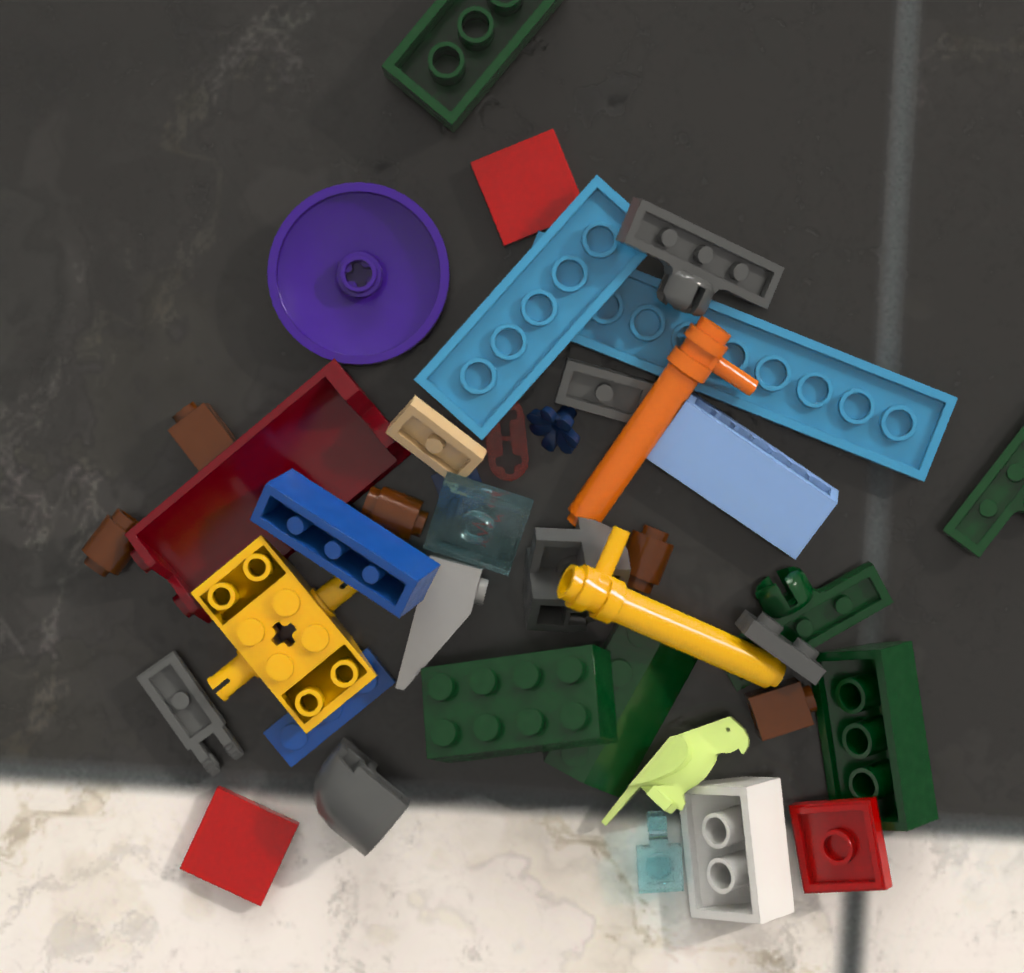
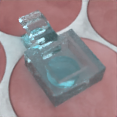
M664 810L647 811L649 844L635 845L638 892L643 894L684 891L681 844L668 843L667 817Z

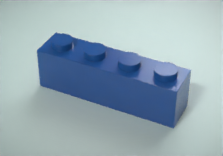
M293 468L265 484L250 518V521L398 618H401L423 601L441 565Z

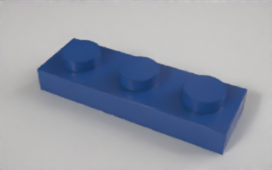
M369 647L364 649L362 653L376 672L377 677L306 734L289 712L263 732L290 767H293L396 683L394 677Z

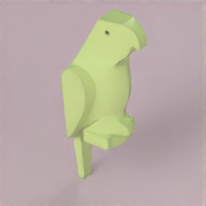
M729 716L669 737L629 784L626 791L601 822L607 826L641 788L664 811L670 814L676 809L682 811L686 805L684 794L707 777L716 763L719 753H732L739 749L741 754H745L750 743L746 729L735 718Z

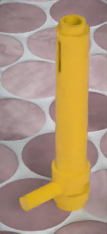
M613 526L595 569L585 564L580 567L571 564L559 581L557 597L565 601L566 607L580 613L587 610L591 618L605 624L610 622L617 623L763 688L778 686L785 675L786 665L765 649L626 588L624 581L612 577L630 535V532Z

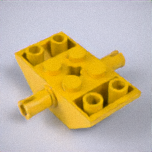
M260 535L191 592L192 596L237 649L236 657L213 676L207 678L208 684L214 689L228 678L230 682L216 693L223 701H227L233 693L254 676L261 678L307 734L377 677L376 672L361 649L336 618V613L334 612L358 591L349 585L343 588L342 584L344 582L336 576H333L319 589L312 588L299 571L263 535ZM278 622L284 627L290 623L295 626L296 631L292 634L295 643H290L288 640L282 642L277 637L279 633Z

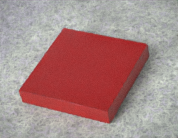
M554 129L470 162L504 247L536 235L538 230L541 232L548 230L580 194Z
M219 785L179 869L261 906L300 822Z
M877 797L794 802L789 805L804 894L887 890L892 887Z

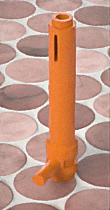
M701 316L696 324L690 323L683 333L686 339L681 346H674L667 356L669 363L568 507L570 514L567 520L576 527L578 517L593 519L602 523L685 401L699 383L704 384L712 372L748 396L755 391L759 381L723 358L729 349L726 344L731 338L727 331L704 316Z

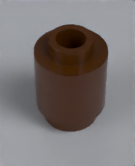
M372 486L361 510L362 514L409 543L412 535L418 538L421 537L429 516L428 512L422 510L424 501L386 486L382 490Z
M117 508L112 516L107 514L82 548V551L87 555L84 563L94 572L105 578L109 572L118 576L132 558L130 552L135 549L124 534L139 521Z
M644 524L641 532L632 529L626 544L631 566L628 587L651 594L654 584L659 586L674 545L666 542L669 536L668 533Z

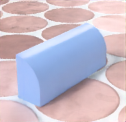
M694 392L685 401L646 458L795 560L838 503L839 490Z

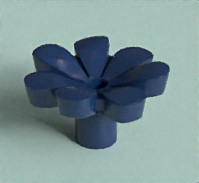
M562 405L555 412L553 408L545 406L542 410L533 409L527 414L526 418L531 422L529 425L530 431L536 436L544 435L541 445L547 451L553 452L558 445L562 452L571 454L574 448L578 446L580 436L572 428L574 418L577 416L574 408Z

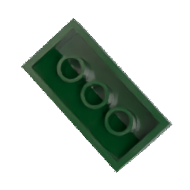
M615 623L602 648L611 652L618 743L546 751L543 753V762L583 784L620 798L627 789L698 659Z
M912 641L876 642L818 651L820 654L816 660L826 672L816 686L812 683L817 705L816 714L829 800L877 797L883 831H910L939 819Z

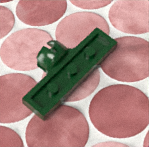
M1024 425L942 530L944 534L978 559L1010 517L1017 512L1024 513Z
M870 561L817 589L812 587L806 574L800 568L795 566L786 567L776 571L787 592L782 594L777 584H773L769 576L758 584L755 591L756 598L764 613L784 627L780 633L792 643L799 637L813 648L894 603ZM743 633L736 636L754 645L759 646L758 644L750 640L748 637L743 635ZM725 671L737 692L752 684Z

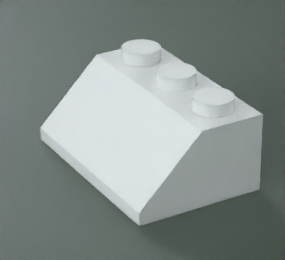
M743 776L701 781L698 785L686 791L684 794L686 805L680 811L691 918L763 924L795 912L780 777Z

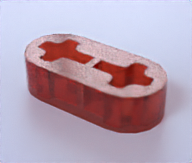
M518 401L510 409V411H516L517 419H513L509 423L510 436H501L499 422L486 436L490 470L496 477L506 481L520 478L528 468L529 456L525 418L522 406ZM511 440L512 452L514 455H521L522 464L515 465L514 473L505 474L504 467L496 466L495 460L497 457L503 456L502 441Z

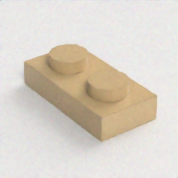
M416 395L391 421L385 432L456 487H458L460 481L463 482L483 461L487 453V449Z

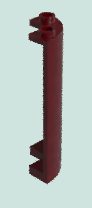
M333 359L124 535L135 548L130 552V555L144 572L149 573L153 570L168 580L177 593L172 599L185 616L190 618L195 615L209 624L213 620L192 596L191 592L260 535H263L286 559L296 551L250 521L267 482L293 468L343 502L351 505L412 453L385 433L390 424L389 420L366 396L364 391L344 368Z

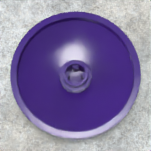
M352 182L320 190L303 200L291 211L274 237L268 258L267 279L271 301L280 321L301 345L331 361L335 359L338 363L372 365L403 355L420 343L432 330L447 300L450 267L447 250L438 228L429 215L416 202L406 195L383 185Z

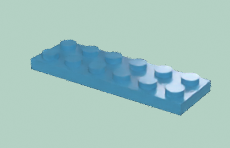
M598 175L590 181L414 379L481 440L490 433L648 256L615 240L630 204Z

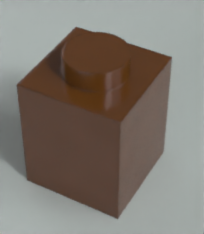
M191 402L172 417L176 424L168 429V432L198 471L202 470L237 440L209 403H202L200 406H197L195 402Z
M795 677L781 681L776 687H762L744 693L757 736L762 741L814 725L811 716L812 712L817 711L814 695L809 685L802 687L801 682Z

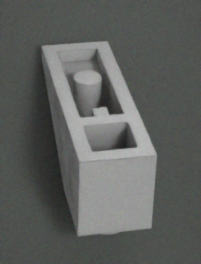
M432 554L429 556L441 565L423 601L416 606L395 688L405 690L421 672V668L428 664L469 617L473 604L483 605L489 580L481 578L482 567Z

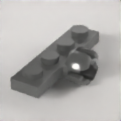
M633 197L615 239L659 260L664 265V275L656 291L657 298L665 305L669 303L674 309L694 316L706 314L712 297L718 290H723L757 307L768 309L785 269L671 212L636 197Z

